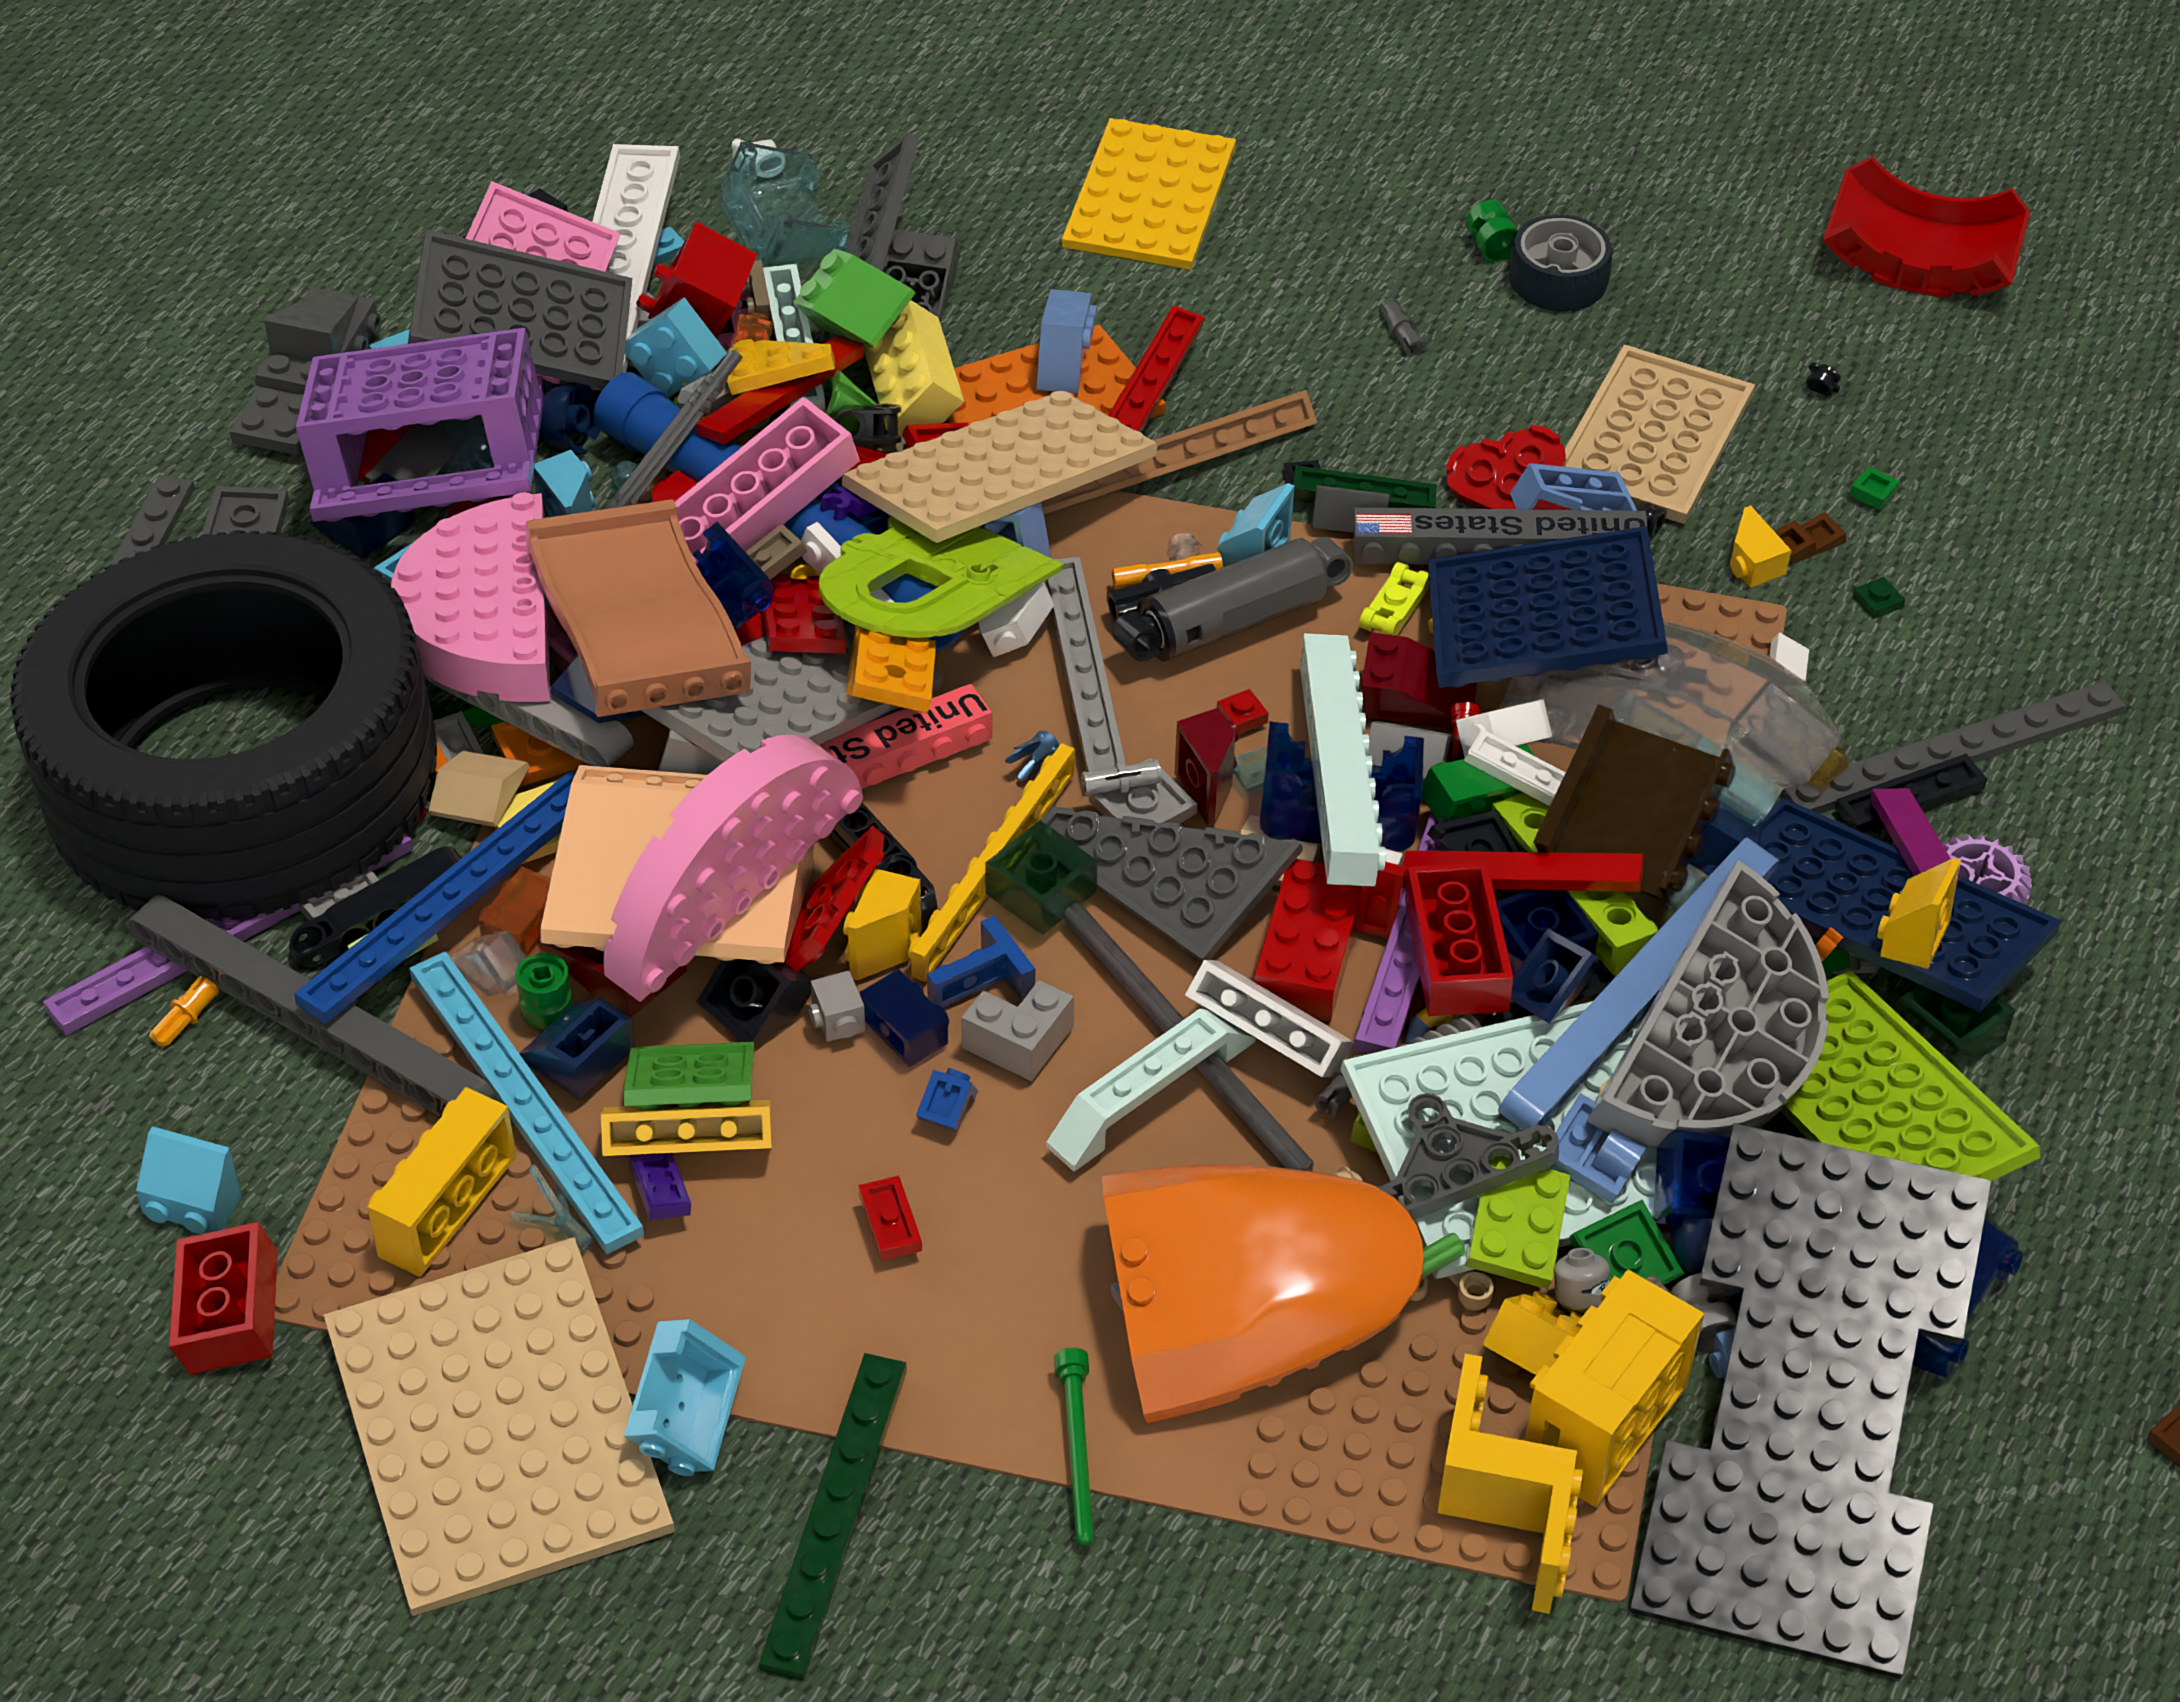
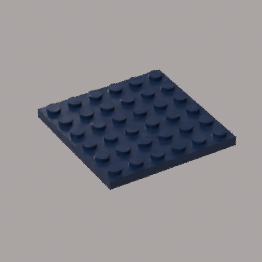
M1647 526L1428 560L1436 672L1439 688L1449 686L1459 688L1469 683L1483 681L1498 682L1505 678L1516 676H1538L1543 672L1557 670L1573 671L1584 666L1597 664L1613 665L1619 661L1638 658L1652 659L1658 655L1668 654Z

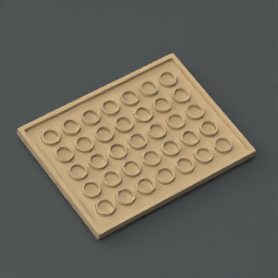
M575 1237L323 1314L412 1616L515 1585L675 1532L674 1523L651 1457L641 1453L639 1445L624 1437L633 1405Z

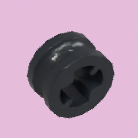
M1648 502L1642 511H1646L1649 537L1654 539L1664 524L1667 510L1662 507L1657 510L1654 504Z

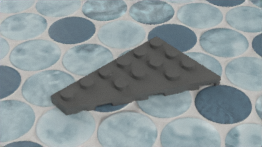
M1053 806L1028 834L1031 841L1201 963L1204 960H1211L1303 851L1301 843L1295 839H1291V842L1267 839L1261 834L1251 833L1242 835L1237 831L1210 827L1201 830L1181 827L1180 823H1157L1151 819L1123 816L1121 819L1100 816L1097 812L1093 811L1075 812L1071 808Z

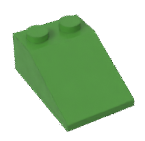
M833 249L831 253L823 258L820 268L813 277L801 287L800 294L793 303L818 328L874 348L916 292L855 255Z

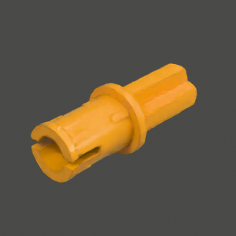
M199 976L184 995L170 1003L171 1011L150 1032V1038L162 1048L168 1046L189 1023L194 1025L198 1022L197 1016L219 994L217 986L208 978L204 979L203 976Z

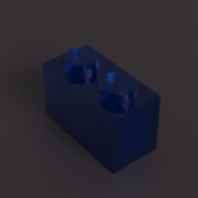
M899 969L860 991V997L864 1004L865 1022L908 1067L913 1066L948 1044V1025L950 1021L947 1013L940 1005H934L925 996L923 989L917 981L909 980Z

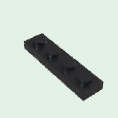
M1963 754L1838 798L1835 811L1848 827L1863 833L1884 825L1870 802L1872 789L1909 788L1922 811L1984 790L1987 778L1967 754Z

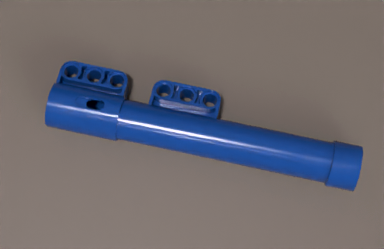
M626 372L610 380L602 389L594 408V423L600 431L624 447L634 451L637 450L645 456L680 411L681 407L672 402L665 392L635 373ZM695 426L663 468L671 474L679 470L694 481L700 482L738 451L741 446L732 440L726 444H721L697 434ZM841 476L783 525L801 540L806 528L818 522L841 546L844 542L851 540L859 534L872 533L880 535L885 532L888 514L880 509L860 517L847 513L845 519L835 520L833 518L835 510L821 511L822 496L827 493H834L835 487L842 485ZM800 556L799 559H801L802 561L805 562V560L803 559V557ZM907 573L881 587L894 602L899 603L917 600L937 588L931 583L922 581ZM965 629L954 634L927 638L936 641L935 651L937 652L953 644Z

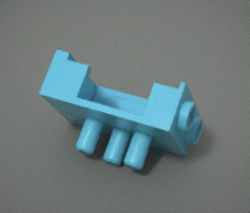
M691 1319L658 1322L624 1437L639 1445L641 1453L659 1458L669 1464L668 1469L678 1475L693 1476L694 1472L714 1471L746 1356Z

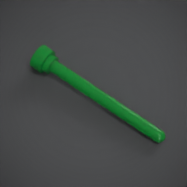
M1066 1348L1054 1355V1370L1056 1377L1060 1379V1383L1065 1387L1076 1540L1080 1545L1087 1546L1094 1540L1082 1383L1085 1382L1086 1376L1090 1371L1088 1353L1083 1349Z

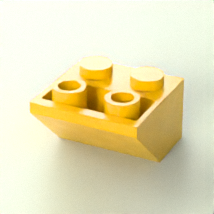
M874 869L868 883H864L857 896L855 912L850 911L847 914L843 928L844 935L848 936L845 961H849L850 974L853 979L860 980L909 961L908 951L914 938L920 936L922 932L920 879Z
M1534 1291L1533 1294L1527 1293L1506 1298L1484 1340L1483 1346L1537 1375L1544 1365L1550 1368L1557 1360L1553 1356L1554 1352L1567 1335L1574 1338L1580 1331L1577 1323L1583 1315L1574 1311L1570 1315L1556 1308L1558 1302L1554 1298L1539 1291Z

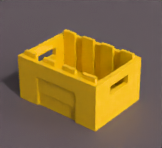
M1627 1270L1620 1279L1616 1276L1612 1278L1601 1292L1600 1297L1604 1299L1598 1308L1590 1306L1577 1323L1580 1331L1574 1338L1567 1335L1554 1352L1553 1356L1557 1360L1550 1368L1544 1365L1530 1382L1529 1386L1534 1391L1526 1435L1522 1440L1576 1450L1575 1469L1583 1470L1579 1498L1597 1508L1619 1479L1620 1474L1663 1417L1668 1414L1687 1389L1704 1318L1702 1311L1630 1270Z

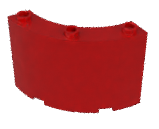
M1871 156L1845 169L1823 241L1850 267L1858 266L1860 269L1870 273L1872 280L1885 286L1934 297L1948 298L1951 293L1967 292L1974 296L2012 285L2031 212L2013 188L1997 194L1976 198H1954L1935 195L1919 190L1899 180Z

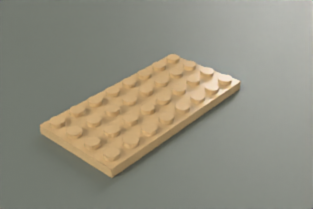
M1055 391L1049 396L1036 401H1028L1020 407L999 412L996 416L983 421L972 422L969 426L959 430L945 432L942 436L927 442L916 443L913 447L903 451L889 453L886 457L871 463L860 464L857 468L849 470L842 475V486L935 543H938L1157 456V443L1145 437L1141 432L1120 423L1116 418L1109 417L1098 411L1094 406L1078 400L1069 392Z

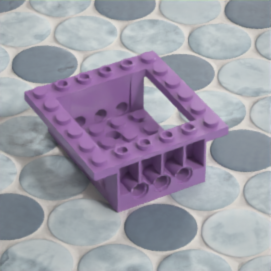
M518 328L313 357L296 424L298 437L314 489L310 505L313 522L322 520L335 522L344 517L358 515L372 517L380 512L395 510L408 512L417 507L431 505L445 507L453 502L468 500L481 502L490 497L504 495L513 497L518 493L531 492L546 385L543 377L536 375L526 329ZM476 415H482L494 468L356 487L368 430L381 428L396 430L403 425L417 423L432 425L440 420L454 418L468 420Z

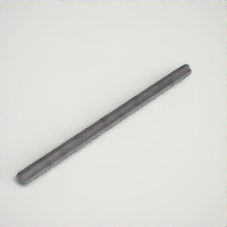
M1074 903L1071 907H1067L1064 910V921L1165 1033L1184 1020V1017L1080 903ZM1215 1052L1195 1065L1200 1073L1287 1169L1313 1171V1160Z

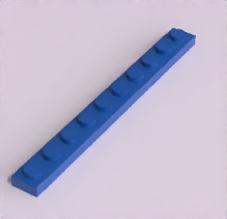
M569 771L295 992L296 1005L323 1023H328L560 833L575 773Z

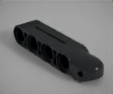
M861 802L855 812L847 813L835 824L828 837L844 853L871 826H874L883 833L884 857L875 869L920 879L921 924H927L933 912L938 909L933 884L917 868L915 859ZM872 871L871 874L869 875V877H868V879H867L868 881H869V879H870V877H871L873 871Z
M440 847L335 903L323 914L302 924L294 931L289 942V949L294 961L303 968H314L349 950L347 945L370 933L462 857L453 847ZM302 934H307L306 939L299 941V937ZM322 954L319 961H313L316 955Z

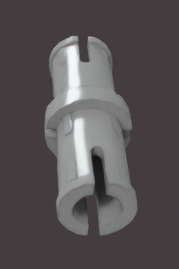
M1158 759L1131 765H1125L1124 762L1115 763L1113 768L1082 772L1081 783L1085 796L1118 790L1119 793H1126L1129 791V788L1162 783V772Z

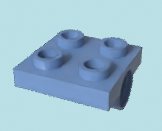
M1580 1093L1556 1131L1559 1139L1560 1153L1558 1160L1551 1167L1559 1172L1570 1174V1179L1613 1204L1647 1145L1639 1144L1615 1129L1608 1133L1587 1122L1586 1119L1596 1102Z

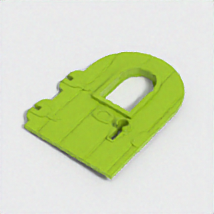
M891 516L888 519L887 531L880 535L872 533L859 534L841 545V556L828 564L819 577V595L825 605L836 615H840L846 621L873 632L911 638L944 636L966 629L1004 605H1008L1026 594L1027 591L1062 571L1064 563L1053 560V558L1026 546L1023 547L1021 544L987 529H982L980 526L935 543ZM906 573L937 587L919 599L907 603H887L870 595V592L880 589Z

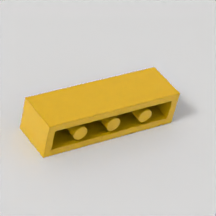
M771 1100L744 1101L737 1106H722L719 1102L702 1103L694 1108H681L677 1104L660 1105L652 1110H639L635 1106L604 1107L601 1112L602 1155L615 1156L772 1148Z

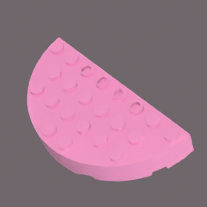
M518 493L511 498L489 502L463 511L450 518L440 520L436 526L419 537L402 555L393 573L391 588L397 591L408 612L416 636L422 670L429 678L456 691L477 697L483 691L498 694L499 700L550 701L548 598L539 579L533 560H530L526 552V521L545 518L542 493Z
M786 734L762 740L760 748L752 753L746 749L741 750L708 774L672 811L670 816L675 821L661 839H658L656 836L652 837L630 873L612 914L611 921L617 924L614 936L607 938L605 942L604 975L639 1002L651 992L658 991L665 984L667 977L679 966L687 965L702 945L708 940L715 939L722 932L726 923L736 914L744 913L751 905L752 900L764 889L771 888L778 881L782 872L792 863L800 862L808 849L820 838H826L834 829L835 824L847 813L851 814L858 809L863 800L862 788L858 777L851 768L812 740L801 735Z

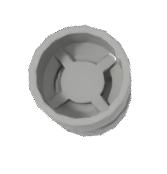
M1702 1273L1681 1280L1673 1287L1670 1293L1704 1313L1695 1352L1697 1354L1712 1352L1716 1334L1736 1328L1738 1318L1735 1309L1730 1305V1297L1727 1291L1699 1285Z

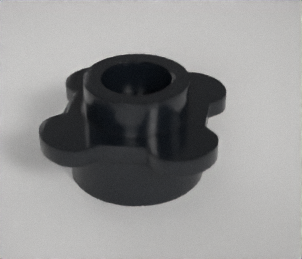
M1815 362L1809 365L1808 368L1811 373L1806 380V384L1811 390L1825 396L1830 395L1832 391L1837 393L1840 390L1838 382L1841 376L1834 368Z

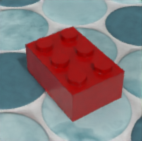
M259 1222L177 1240L169 1347L190 1375L273 1357L278 1250Z

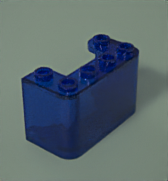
M1269 721L1263 773L1260 828L1270 838L1278 840L1295 839L1301 842L1322 844L1311 758H1305L1306 742L1298 741L1297 743L1291 738L1288 728L1289 723ZM1405 736L1402 747L1397 751L1391 753L1390 750H1383L1381 766L1372 765L1371 778H1375L1374 800H1378L1379 803L1377 823L1382 824L1381 846L1395 852L1408 849L1413 845L1416 838L1423 791L1424 738Z

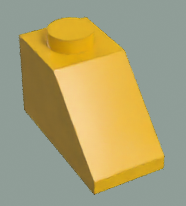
M1750 505L1745 507L1734 542L1730 567L1733 574L1737 578H1742L1751 588L1786 575L1791 549Z

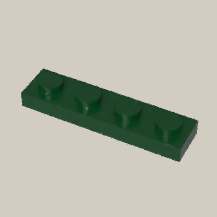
M1295 466L1293 477L1295 500L1314 502L1316 487L1321 485L1389 494L1388 508H1436L1437 484Z

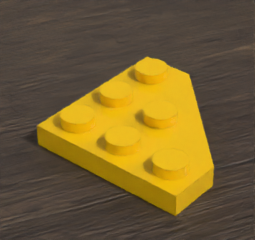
M752 339L739 341L733 345V348L728 349V353L731 349H734L743 358L729 375L727 383L731 395L835 369V359L831 344L769 340L754 342Z

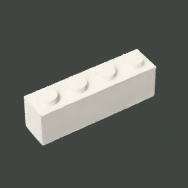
M1204 960L1185 994L1187 997L1321 1077H1332L1339 1070L1354 1041L1219 961Z

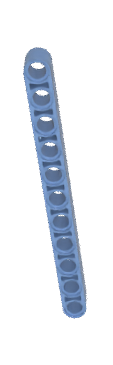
M1748 837L1741 841L1517 1082L1503 1099L1498 1112L1522 1130L1538 1125L1544 1126L1550 1117L1557 1112L1573 1092L1648 1012L1717 888L1737 860L1753 869L1766 881L1772 876L1780 860Z

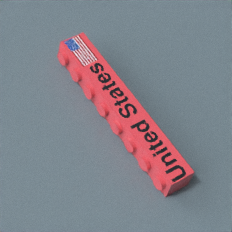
M968 684L931 698L928 713L905 708L863 724L819 746L851 768L858 777L861 788L864 789L992 739V712L973 685Z

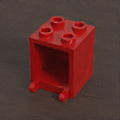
M696 221L671 263L670 268L663 264L656 266L654 275L663 281L656 300L642 294L638 297L636 304L640 309L648 312V318L652 319L685 297L717 339L736 308L758 254Z

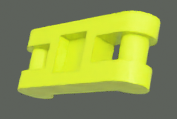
M1396 562L1390 577L1369 607L1363 610L1359 620V628L1367 631L1375 629L1382 632V634L1397 636L1429 589V573L1423 570L1415 572L1409 570L1408 565ZM1403 583L1412 586L1411 589L1403 587Z

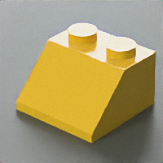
M1952 858L1907 880L1901 894L1894 893L1889 906L1888 916L1883 915L1878 928L1877 939L1883 940L1881 957L1925 969L1929 968L1950 923L1961 860Z

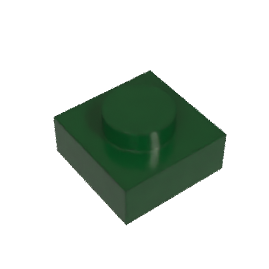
M1885 577L1854 588L1852 596L1873 619L1902 609L1905 604V598Z

